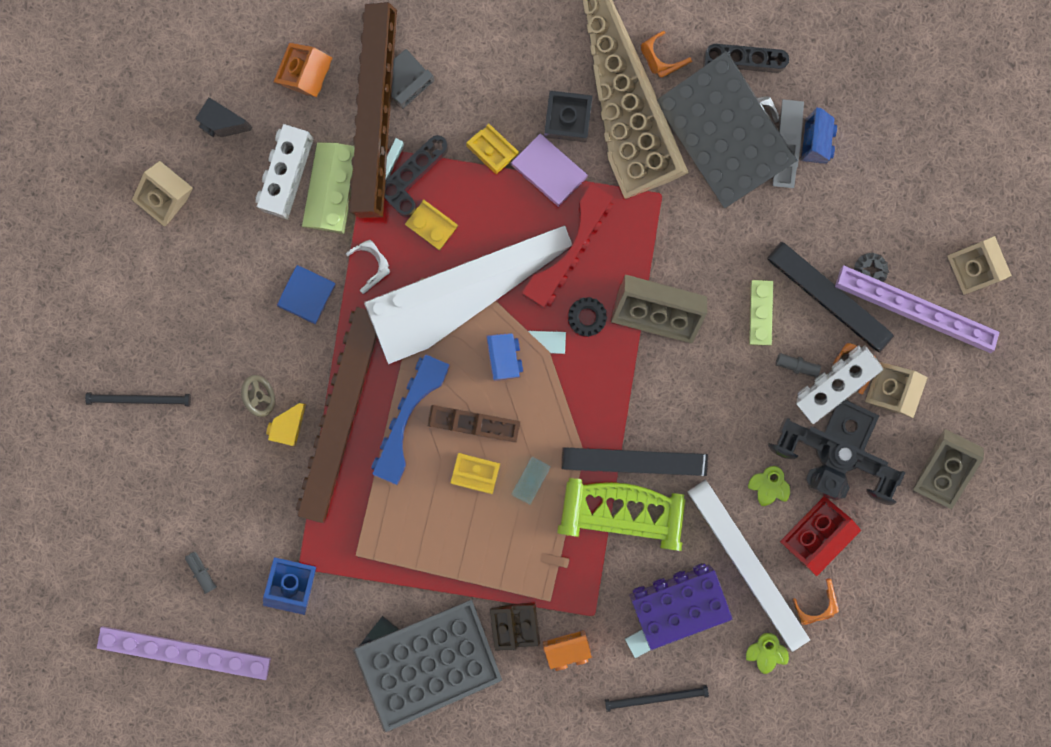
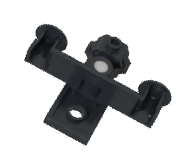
M844 400L834 408L824 432L812 426L805 428L790 421V418L787 417L784 418L778 431L781 435L777 444L768 443L769 449L774 454L785 459L798 458V455L793 453L798 441L816 449L818 459L823 465L810 469L805 480L811 491L832 500L845 498L850 489L847 483L846 472L857 468L879 478L875 490L866 489L870 498L885 505L897 503L892 497L897 486H900L906 472L897 471L887 466L889 462L864 451L880 415ZM848 420L855 422L856 429L854 432L846 430L845 424Z

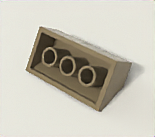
M625 275L618 290L611 322L693 343L707 315V296Z

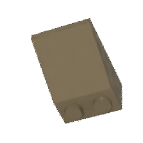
M944 429L934 445L913 491L953 509L984 459V448Z

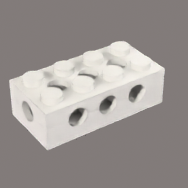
M283 124L282 129H278L275 138L277 145L275 150H271L269 156L271 164L269 170H265L262 178L264 186L262 191H258L255 201L258 203L257 207L263 212L288 220L314 139L308 131ZM294 148L292 153L287 154L289 149ZM287 168L286 173L283 174V175H280L281 171H282L283 169ZM280 189V193L274 196V192Z
M859 345L849 352L850 357L845 361L840 359L832 366L830 373L827 375L825 372L814 380L815 384L812 387L806 386L797 393L796 404L812 424L883 370L882 365L865 345L862 348ZM853 365L861 367L857 373H852L849 369ZM835 379L844 381L841 386H834L832 384ZM822 392L826 394V397L819 400L815 395Z

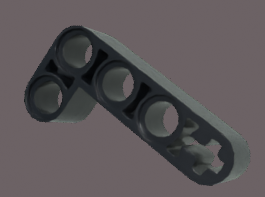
M727 44L710 45L706 49L703 58L704 67L713 61L709 56L711 51H716L719 56L724 52H728L729 55L737 53L741 57V61H734L738 69L772 73L783 71L789 63L788 53L781 49ZM752 56H760L762 59V63H754L752 61ZM776 57H779V61L782 62L780 65H777V61H774Z
M440 135L431 137L385 181L384 198L401 216L410 217L416 210V204L407 191L447 154L448 144L444 137ZM434 143H442L443 149H436L433 152L434 158L432 159L431 155L426 150L429 149L431 153L435 149ZM421 156L427 157V165H417L418 158ZM410 171L413 173L411 180L403 181L401 179L402 173ZM387 187H397L396 194L393 196L386 195ZM404 201L412 203L411 209L407 212L400 209Z

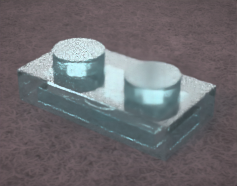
M532 456L511 495L531 505L551 466Z

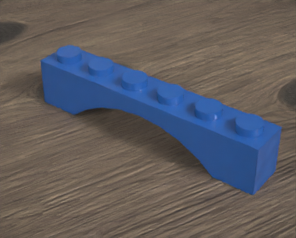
M426 354L424 359L419 358L415 370H418L415 379L411 377L406 388L409 390L406 398L402 397L397 408L401 411L397 418L393 417L389 429L392 430L389 438L384 437L380 449L383 450L380 458H375L371 469L374 470L373 475L393 484H399L406 468L403 437L408 418L416 405L426 395L442 386L450 368L449 364Z

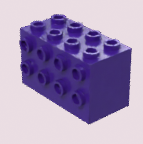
M698 564L693 567L692 571L687 573L685 571L673 574L671 579H658L652 582V586L647 588L644 586L637 587L632 590L633 593L629 594L650 650L733 620L715 570L709 564Z

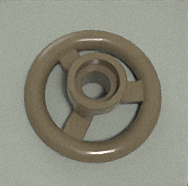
M252 375L245 379L241 388V397L245 407L255 416L265 417L269 415L275 406V393L271 384L259 375ZM258 382L266 388L268 396L264 395L260 390ZM251 384L252 389L248 390V387ZM261 402L268 404L265 410H257L255 406Z

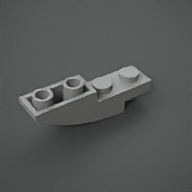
M782 99L778 131L799 161L804 101ZM798 161L775 175L772 186L794 188Z

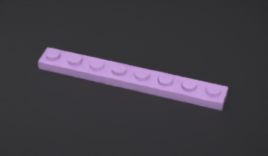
M843 266L840 269L835 285L836 288L986 352L992 353L995 351L999 336L998 331L849 267Z
M104 626L100 628L97 649L262 680L267 679L271 660L269 657Z

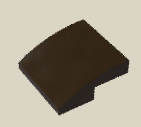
M520 603L490 608L495 651L516 650L517 647H535L540 645L535 603Z

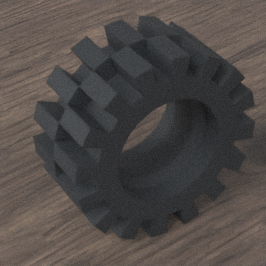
M591 297L580 298L573 303L569 310V325L575 333L581 336L589 337L596 335L606 324V309L597 299ZM583 309H591L595 312L596 320L593 324L584 325L580 322L579 314Z

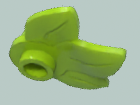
M778 466L767 467L763 473L753 475L748 483L749 489L758 490L757 496L761 506L770 505L776 498L783 502L789 499L790 486L784 480L783 470ZM776 474L778 477L775 480H771L770 476Z
M772 633L762 634L758 642L750 645L746 651V660L757 661V666L763 674L770 673L775 668L776 663L787 665L789 660L786 647L779 644L777 636ZM767 642H772L771 646H765Z

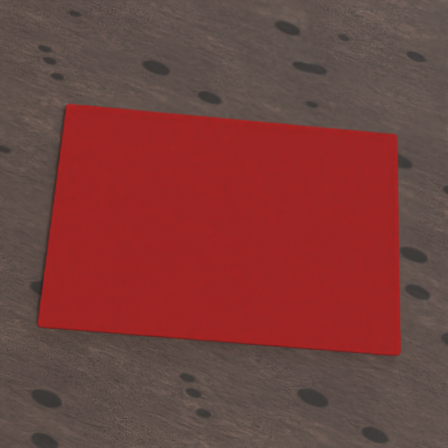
M402 151L391 175L414 153ZM421 156L417 160V165L425 166L428 163V158L425 156ZM442 158L407 191L414 200L416 209L425 200L458 225L440 251L407 227L405 223L410 217L401 216L385 198L383 217L358 218L356 216L351 249L367 240H371L387 260L390 273L363 294L360 289L367 284L370 278L377 274L379 269L378 261L372 253L365 250L356 251L349 255L326 399L328 394L333 392L334 386L331 385L334 373L338 374L340 365H337V360L340 352L344 353L346 344H343V339L346 331L350 332L351 323H349L351 311H355L356 307L366 309L365 302L419 282L421 278L432 277L562 226L566 227L573 245L580 226L579 203L592 183L613 197L611 203L614 206L608 215L603 214L599 221L603 222L596 233L592 232L588 237L591 240L585 251L580 250L576 256L579 258V261L573 270L569 268L565 275L568 278L562 288L557 286L554 294L557 296L550 306L546 304L542 308L523 296L522 292L534 274L554 266L567 254L570 248L501 296L496 302L527 331L566 332L565 354L550 353L582 447L622 450L641 330L612 323L611 318L618 290L625 275L649 281L662 194L645 191L625 199L620 186L583 181L558 207L517 170L503 168L495 174L487 165ZM405 171L402 173L401 179L409 181L413 173ZM389 186L386 189V195L393 196L397 192V187ZM404 201L400 209L407 212L411 209L412 203ZM583 297L597 299L604 305L607 312V321L604 328L598 334L589 337L575 333L568 321V313L575 301ZM583 309L579 314L580 322L584 325L593 324L596 320L595 312L591 309ZM377 337L326 520L324 523L306 519L299 563L315 566V572L512 604L535 603L537 608L594 616L597 608L609 532L580 528L579 537L566 535L561 557L569 558L567 568L558 567L551 601L356 556L375 476L371 466L375 458H379L380 446L384 438L402 359L388 364ZM327 406L324 407V415L327 413ZM581 470L579 479L582 480L583 485L617 483L618 472ZM592 495L586 496V503L591 514H593L601 505L602 498L600 496L595 498ZM608 498L606 504L612 514L614 500Z

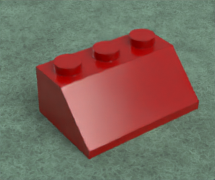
M823 497L780 543L817 577L862 530L852 518L828 498Z

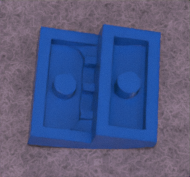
M297 265L280 297L277 307L316 325L336 283Z

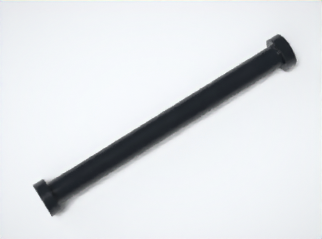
M87 392L85 402L86 405H92V403L184 404L185 407H190L191 395H102Z
M706 684L694 689L611 701L605 699L606 712H611V709L699 696L708 698L709 693Z

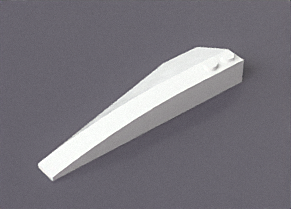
M562 226L365 302V307L388 364L430 348L572 246V242L566 227Z

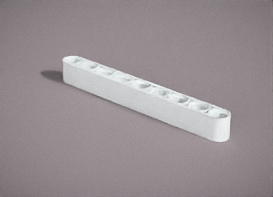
M704 480L687 491L791 652L810 641L808 635L708 482Z

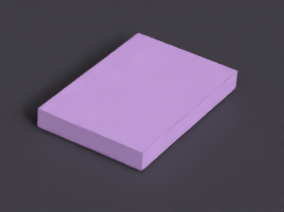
M541 134L511 162L512 167L558 207L588 176Z

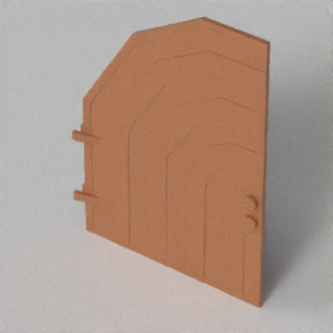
M494 301L430 348L402 359L384 433L386 438H389L392 431L389 429L393 417L397 418L401 411L397 408L402 397L406 398L409 390L406 389L411 377L414 379L418 370H415L419 358L424 359L426 354L449 364L450 368L442 386L426 395L416 405L408 418L403 437L406 468L399 484L396 485L374 476L356 556L551 601L558 567L567 568L569 558L561 557L566 535L557 534L558 525H561L566 485L569 482V478L579 479L581 470L561 469L562 448L583 447L550 352L499 303ZM513 334L514 338H518L520 351H516L517 360H522L523 372L519 373V378L501 381L493 380L487 336ZM431 405L520 421L517 442L429 427L428 421ZM458 453L500 463L493 494L450 484Z

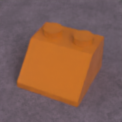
M289 43L274 83L304 95L317 97L322 88L325 75L329 71L332 57L314 47Z
M585 630L543 641L550 669L555 668V671L566 669L568 664L575 662L576 665L589 662V658H592Z

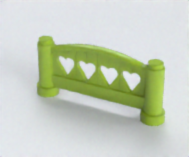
M569 478V482L566 485L561 525H558L557 534L579 537L580 528L661 539L660 548L682 551L683 542H680L686 501L684 499L685 495L672 493V496L669 498L637 485L626 483L583 485L581 479ZM587 495H592L594 498L596 496L602 498L601 505L593 514H591L585 500ZM608 498H612L614 501L621 499L623 502V506L613 518L606 504ZM629 501H633L635 504L638 502L643 504L642 511L634 520L627 508ZM649 504H653L655 507L661 505L664 508L663 513L655 523H653L647 510Z

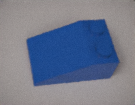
M816 107L805 119L801 161L827 164L830 158L833 159L835 146H832V138L836 137L837 125L834 124L835 118L822 108Z

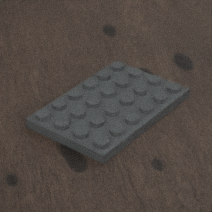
M724 52L657 99L665 118L724 209L798 161L728 52Z
M472 600L463 602L353 649L383 732L393 730L502 681Z

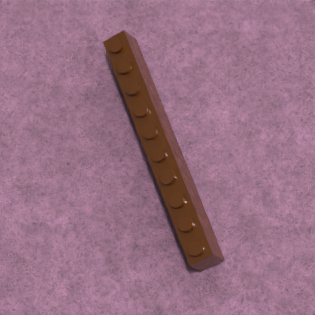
M389 2L365 4V10L362 14V52L359 55V62L361 64L360 73L358 74L359 93L356 96L358 107L357 115L355 116L356 134L353 138L355 148L354 156L352 157L353 175L350 179L351 198L348 203L350 213L358 218L383 217L397 9Z
M356 307V310L351 311L350 332L346 331L343 344H346L344 353L340 352L337 365H340L338 374L334 373L331 385L334 386L333 392L328 394L326 399L327 413L322 415L319 427H322L320 436L317 435L313 448H316L314 457L311 456L307 468L310 469L309 477H305L303 480L302 490L305 491L303 498H299L296 505V510L299 511L297 516L324 523L327 517L377 339L367 310Z

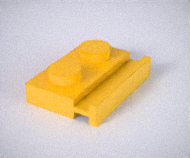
M489 123L483 130L481 129L466 142V147L495 174L508 165L519 153Z
M425 200L422 201L405 223L407 227L439 251L458 227L455 222Z
M458 453L450 484L493 494L500 463Z

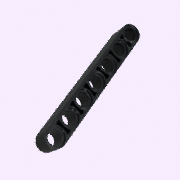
M780 242L767 257V260L875 351L881 353L894 337L892 332L842 290L836 288L830 280L785 243Z
M563 447L561 469L707 476L708 454Z

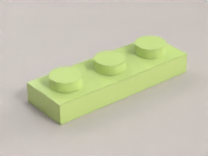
M751 280L749 345H772L773 281Z

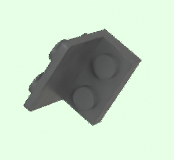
M407 49L394 59L391 92L394 100L404 109L435 81L431 72L428 69L425 70Z

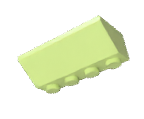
M317 143L302 227L341 234L345 233L349 211L348 203L351 198L350 179L353 175L352 157L354 156V146L339 143Z

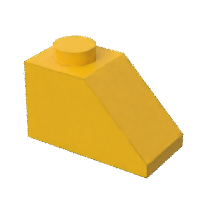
M299 403L274 418L272 423L269 422L266 435H269L268 440L296 446L306 404Z

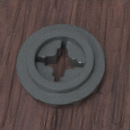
M867 253L856 261L854 270L870 277V272L863 270V268L870 267L873 261L874 268L880 271L873 273L872 278L881 282L886 280L889 273L888 262L881 255Z

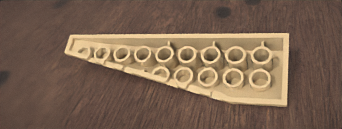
M583 0L588 21L587 29L591 39V54L594 58L593 66L598 98L602 108L601 117L605 127V142H607L608 160L623 196L627 199L669 183L689 172L657 101L656 94L613 1Z

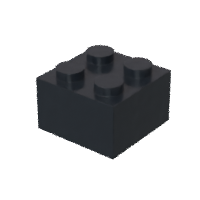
M550 90L544 137L587 142L592 95Z

